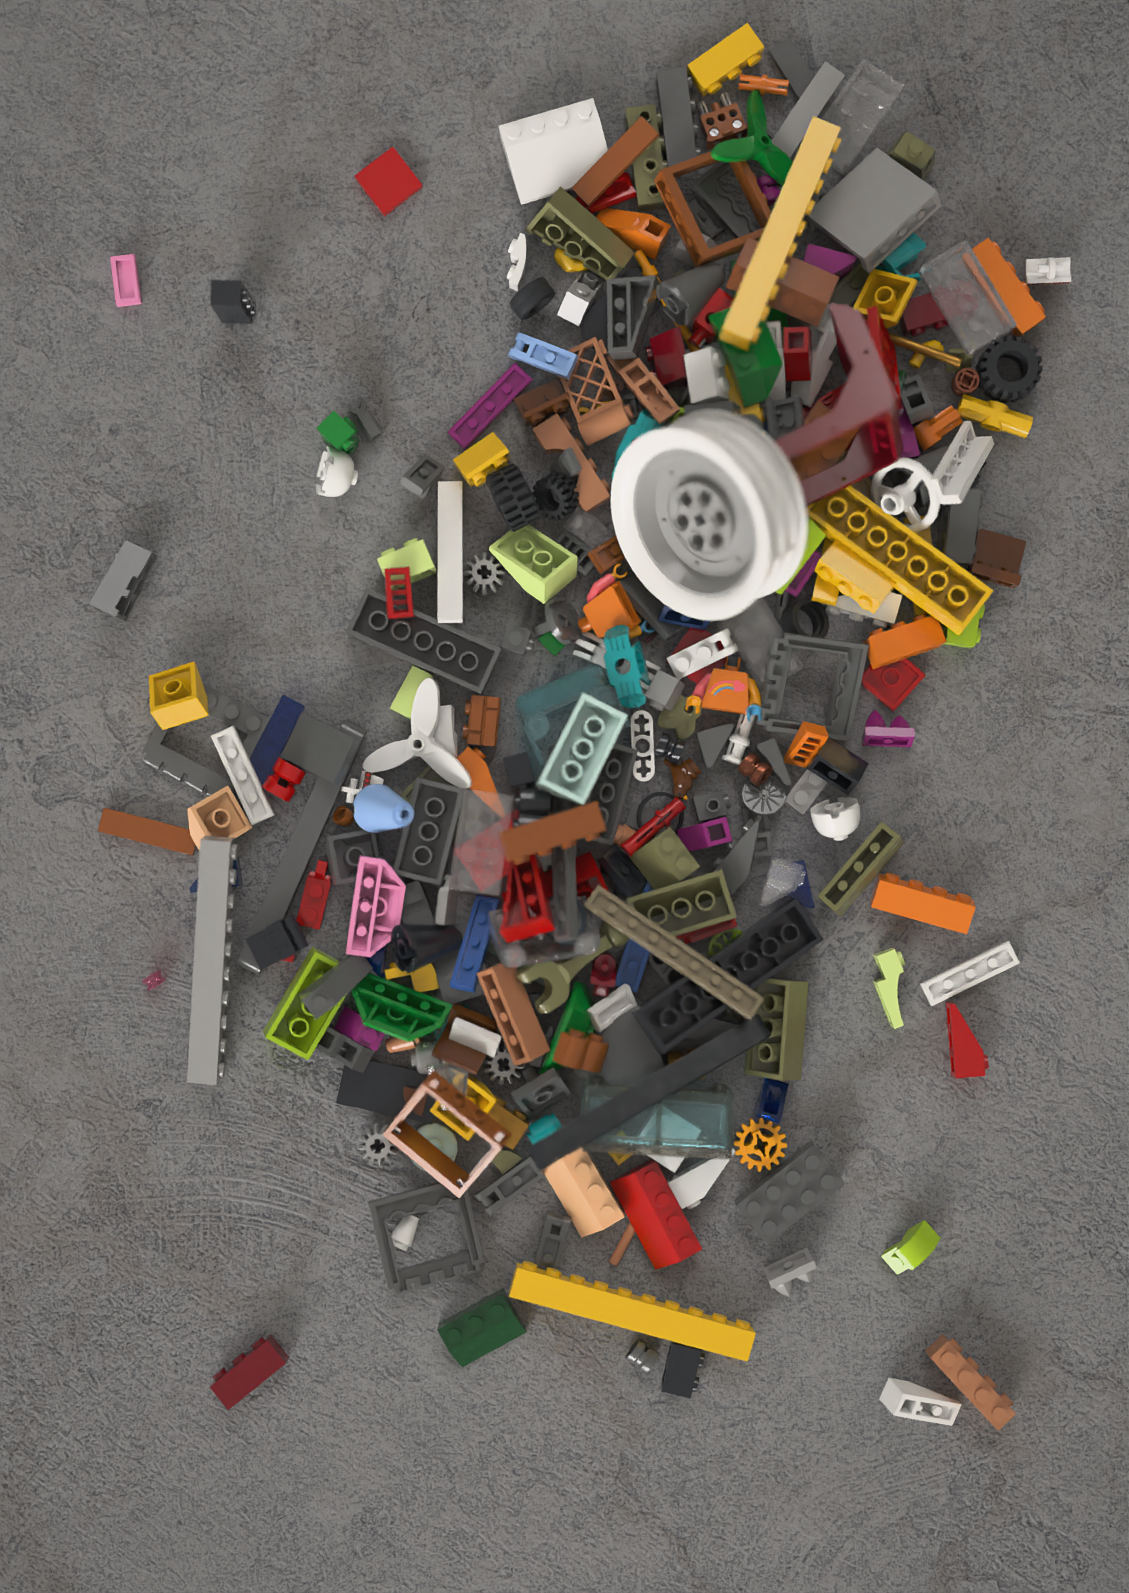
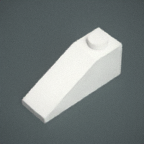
M731 1144L667 1179V1183L681 1209L685 1207L691 1209L701 1203L700 1199L704 1198L735 1153Z
M888 1378L879 1398L894 1416L951 1426L962 1405L959 1401L909 1381Z

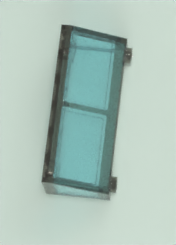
M590 1076L589 1079L583 1078L580 1116L632 1086L611 1085L604 1081L602 1076ZM714 1083L707 1090L681 1089L581 1147L582 1151L732 1160L734 1094L731 1088L723 1083Z

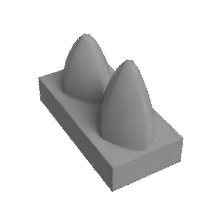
M804 1248L764 1267L763 1270L772 1289L774 1288L779 1293L790 1296L793 1279L799 1278L800 1280L810 1282L814 1269L817 1267L808 1248Z

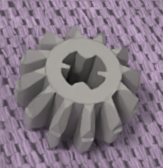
M483 552V560L479 561L478 556L474 555L473 559L476 564L466 563V566L472 569V571H464V576L472 577L466 581L468 586L476 583L473 587L475 593L482 587L483 595H487V587H490L492 592L495 593L497 590L494 583L500 586L503 585V581L497 577L506 576V572L497 571L503 565L500 562L494 564L496 561L494 555L488 561L487 553ZM482 568H487L488 572L491 573V576L487 575L488 579L484 580L481 575H478L479 571L482 572Z
M504 1044V1050H501L499 1045L495 1057H491L493 1059L485 1058L483 1063L491 1065L485 1068L484 1072H494L490 1077L491 1081L500 1076V1085H503L504 1077H507L510 1084L513 1083L511 1074L518 1078L521 1077V1073L515 1068H525V1064L514 1066L506 1044ZM500 1058L502 1060L504 1058L509 1059L508 1065L510 1067L508 1069L506 1067L504 1069L499 1068L500 1062L498 1060Z
M375 1123L374 1132L371 1128L366 1127L365 1133L367 1136H359V1140L364 1143L358 1145V1150H366L361 1155V1158L365 1159L370 1156V1165H373L375 1159H378L379 1166H383L384 1158L390 1163L393 1160L391 1154L397 1155L399 1152L397 1148L393 1147L395 1145L383 1136L389 1127L387 1124L380 1131L379 1124ZM377 1139L381 1140L380 1143L384 1142L385 1144L381 1150H377V1146L373 1147Z

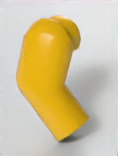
M559 247L555 250V261L564 271H588V268L583 266L582 261L574 258L571 259L564 255L565 250Z
M937 340L922 343L944 352V347ZM914 352L909 365L919 369L926 356Z

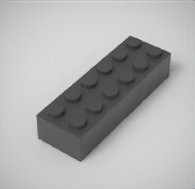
M365 589L346 630L349 636L481 696L483 695L502 653L501 648L446 623H438L437 619L413 609L414 617L387 619L386 596L371 589ZM393 605V610L406 609V605Z

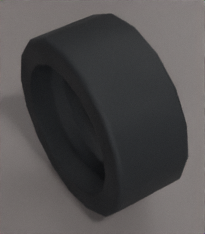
M802 598L786 606L781 616L783 632L808 635L801 629L798 623L797 614L798 610H801L809 616L812 622V636L825 638L827 635L829 620L825 609L819 602L811 601V598Z

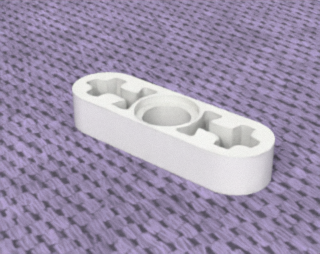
M639 710L632 715L630 721L631 748L636 750L635 744L639 739H646L649 742V750L646 753L637 752V756H651V761L645 760L646 767L650 768L651 772L647 773L644 778L641 776V773H637V768L641 767V760H635L632 772L637 780L644 782L650 780L655 773L653 719L647 711ZM639 715H644V719H648L649 723L644 725V732L649 731L650 736H634L635 731L640 732L639 724L634 722V720L639 718Z

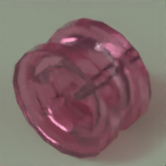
M161 970L154 972L141 981L148 986V992L167 980L166 977L161 976Z

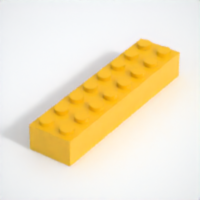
M848 486L806 507L807 518L811 519L821 529L827 539L831 542L837 539L897 582L894 586L896 590L957 635L961 634L993 592L991 588L893 516L884 512L882 508L852 486Z

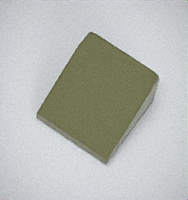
M950 348L947 351L948 354L963 359L960 368L945 363V371L947 373H956L963 368H971L974 349Z

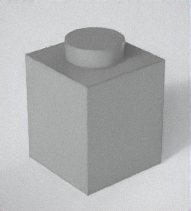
M658 670L645 696L651 701L649 705L655 709L663 711L665 708L672 711L685 685L679 679Z

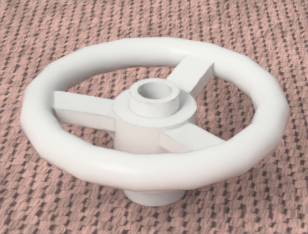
M899 458L898 462L873 475L870 488L872 502L890 515H897L904 511L910 523H901L914 533L929 528L938 516L941 503L939 494L930 481L932 474L921 463L912 459ZM894 468H907L914 471L906 484H900L895 488L881 485L886 473ZM922 479L930 494L929 511L923 520H921L913 506L916 501L914 490Z

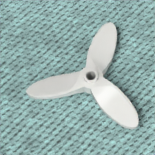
M433 678L423 680L417 689L411 713L412 735L409 739L396 741L379 748L366 758L363 763V769L368 772L390 770L403 765L416 756H420L436 773L459 788H470L472 786V779L468 771L458 759L438 745L433 737L440 712L439 686Z

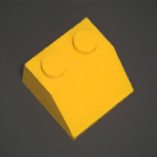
M873 269L853 308L860 310L863 320L868 319L867 308L877 306L886 328L897 325L918 281L917 279Z
M195 661L149 675L150 712L162 730L209 716L207 695Z
M457 1071L449 1082L487 1114L498 1101L486 1085L468 1071ZM438 1100L430 1109V1112L467 1141L474 1135L475 1131Z

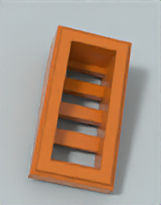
M803 721L783 758L784 762L806 768L829 737L825 726ZM794 756H799V757H803V758H802V759H798V758H794Z

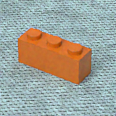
M922 614L913 618L911 623L905 624V621H901L891 625L890 630L884 632L882 628L868 633L869 637L862 643L869 645L867 656L872 669H876L939 648L947 641L939 621L933 616L927 617V614Z

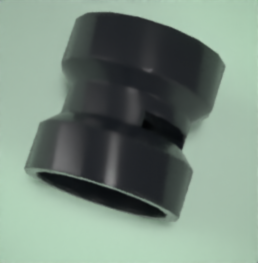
M663 732L654 755L659 757L665 756L671 762L678 763L686 741L672 739L669 734ZM669 743H671V747H670V749H669V752H667V748H668V746H669Z

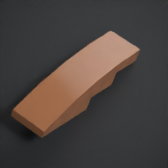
M610 355L606 357L607 362L619 378L659 424H662L680 411V408L655 375L649 372L639 357L613 360Z

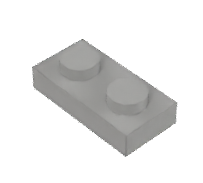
M806 769L786 795L785 802L801 815H804L828 782Z

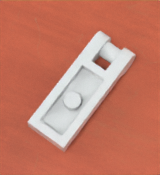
M726 628L667 657L676 678L681 679L738 651L736 643L733 644L730 638L731 633L729 629ZM721 640L724 649L719 651L715 642Z

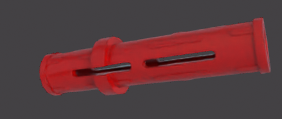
M675 797L661 811L657 810L653 818L620 846L631 857L633 853L662 828L670 826V821L686 809L685 805L680 799Z

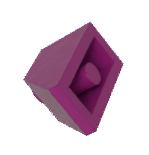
M345 1005L334 1027L355 1042L374 1051L379 1049L386 1035L384 1032L364 1025L359 1011Z

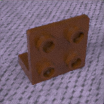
M557 378L514 398V402L525 426L532 425V427H536L546 421L545 418L557 413L560 416L568 411L567 408L570 407V395L568 392H564Z
M979 529L975 540L976 555L972 560V564H969L967 572L977 579L1012 589L1019 586L1022 576L1018 575L1026 541L989 530Z
M454 1003L446 1027L432 1051V1056L476 1075L487 1054L449 1039L453 1022L457 1017L495 1034L497 1033L498 1025L496 1020Z

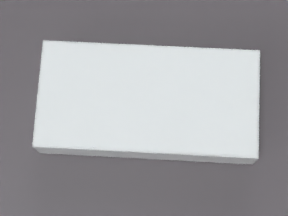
M624 983L610 993L608 997L603 998L589 1008L587 1012L594 1029L601 1032L610 1026L621 1014L637 1006L630 986Z
M457 1017L453 1022L449 1039L491 1057H495L502 1038L498 1034Z

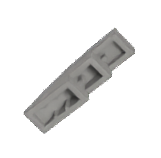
M826 61L772 140V143L785 152L789 158H791L804 139L813 116L818 118L845 77V74Z

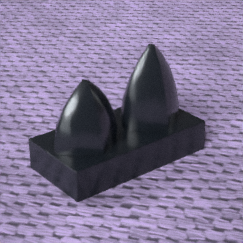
M617 845L598 860L600 863V873L610 876L615 881L613 887L614 895L630 898L647 884Z

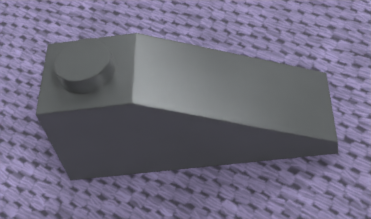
M350 954L298 995L317 1020L348 994L373 967L364 956Z

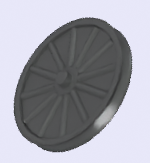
M770 775L759 787H756L748 779L742 789V800L745 807L753 814L770 816L780 811L784 806L786 789L784 784L773 775Z

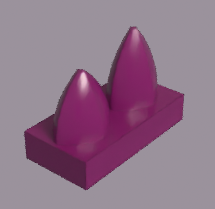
M874 710L867 718L862 735V746L911 747L915 738V728H910L908 722L901 715H898L892 721L890 727H886L882 716Z

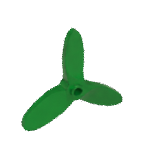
M754 90L747 100V137L719 143L711 150V156L722 162H741L749 159L758 161L769 176L784 186L793 161L785 152L775 146L769 138L764 104L759 92Z

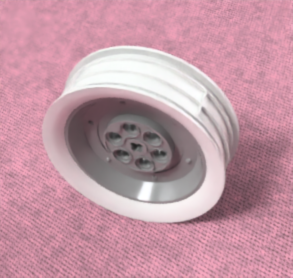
M700 410L689 413L674 421L667 429L652 431L634 441L624 452L616 467L611 488V512L620 547L630 567L644 586L656 598L673 610L696 619H725L744 610L756 598L769 595L788 582L797 570L804 554L807 539V514L804 497L796 475L781 450L763 431L747 420L718 410Z

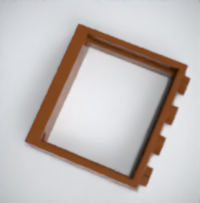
M710 151L661 169L654 179V183L695 267L741 252L748 237L760 242L772 213L765 194L761 192L757 184L756 175L750 170L747 161L729 163L761 229L710 249L675 178L719 161L712 158Z
M435 1070L424 1081L383 1134L384 1137L458 1198L462 1196L512 1135ZM426 1092L492 1145L469 1174L404 1121ZM393 1129H396L400 1134L397 1135ZM456 1182H460L463 1186L460 1187Z

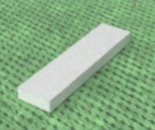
M235 726L211 735L251 825L274 816L275 813Z
M1006 941L920 983L930 1006H933L1020 962L1010 942Z

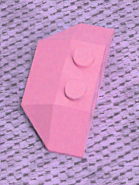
M360 856L346 954L371 957L391 941L392 929L395 925L400 924L406 885L385 859Z

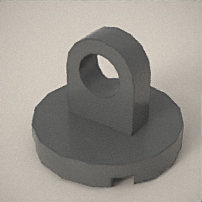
M556 596L546 602L545 617L547 621L533 627L536 637L552 632L554 637L563 645H570L579 639L578 631L581 629L578 625V614L570 603H565L564 597Z

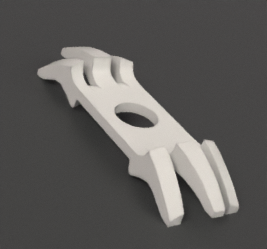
M583 632L582 635L599 644L596 646L578 639L574 643L589 650L594 655L592 657L577 650H574L573 655L606 669L604 640L589 632ZM625 658L623 665L619 667L621 674L628 673L631 668L630 662ZM646 660L647 667L655 671L660 670L659 666ZM648 672L650 680H653L655 675ZM640 680L641 687L648 690L649 685Z

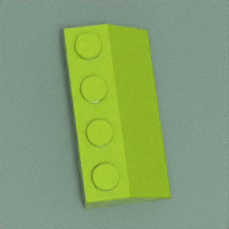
M313 946L311 947L263 1029L265 1038L309 1060L346 995L334 1007L316 1020L301 1001L298 994L339 963L338 960Z

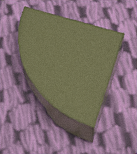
M502 1149L491 1161L502 1174H505L522 1157L514 1151Z

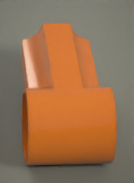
M951 405L932 419H926L913 428L916 441L922 450L926 451L942 439L941 437L961 425L963 421L958 411Z

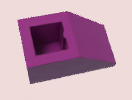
M726 817L677 829L679 839L689 852L732 841Z

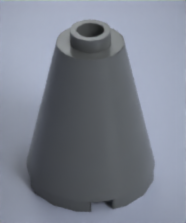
M708 262L667 279L656 287L658 301L663 299L666 305L663 310L672 321L680 326L684 323L687 326L725 282V270L718 263Z
M949 446L941 447L912 460L921 463L933 476ZM894 468L891 471L893 486L906 484L914 471L907 468ZM922 479L914 490L916 501L913 506L915 509H920L930 502L929 490Z

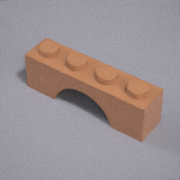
M556 413L533 428L532 432L545 454H562L568 448L573 449L582 467L576 484L577 488L574 489V492H579V496L576 499L579 500L578 505L586 515L610 499L609 492H611V488L605 479L600 481L595 473L598 471L597 466L591 458L587 460L582 453L585 448L578 437L573 439L569 432L572 428L566 418H560Z

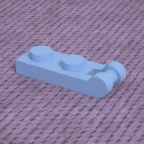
M517 333L514 348L510 349L509 357L569 380L579 358L577 354L523 333ZM525 346H529L527 353L523 352Z

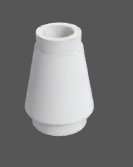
M409 1215L401 1219L390 1234L392 1235L395 1247L407 1251L408 1247L412 1246L419 1218Z

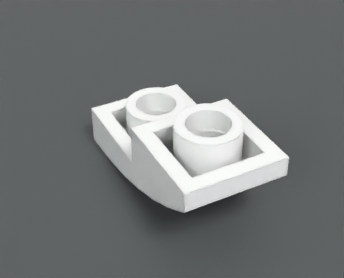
M520 233L518 239L512 240L508 250L511 253V262L517 265L511 266L507 279H509V287L516 291H519L522 284L527 259L526 239L522 233Z
M452 705L440 706L439 721L433 737L438 745L454 757H457L458 735L454 731V707Z

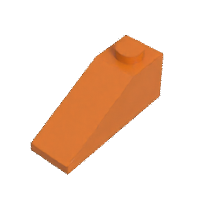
M467 747L457 759L471 776L472 786L470 789L501 818H504L506 814L488 765L483 761L486 756L477 747L473 750Z

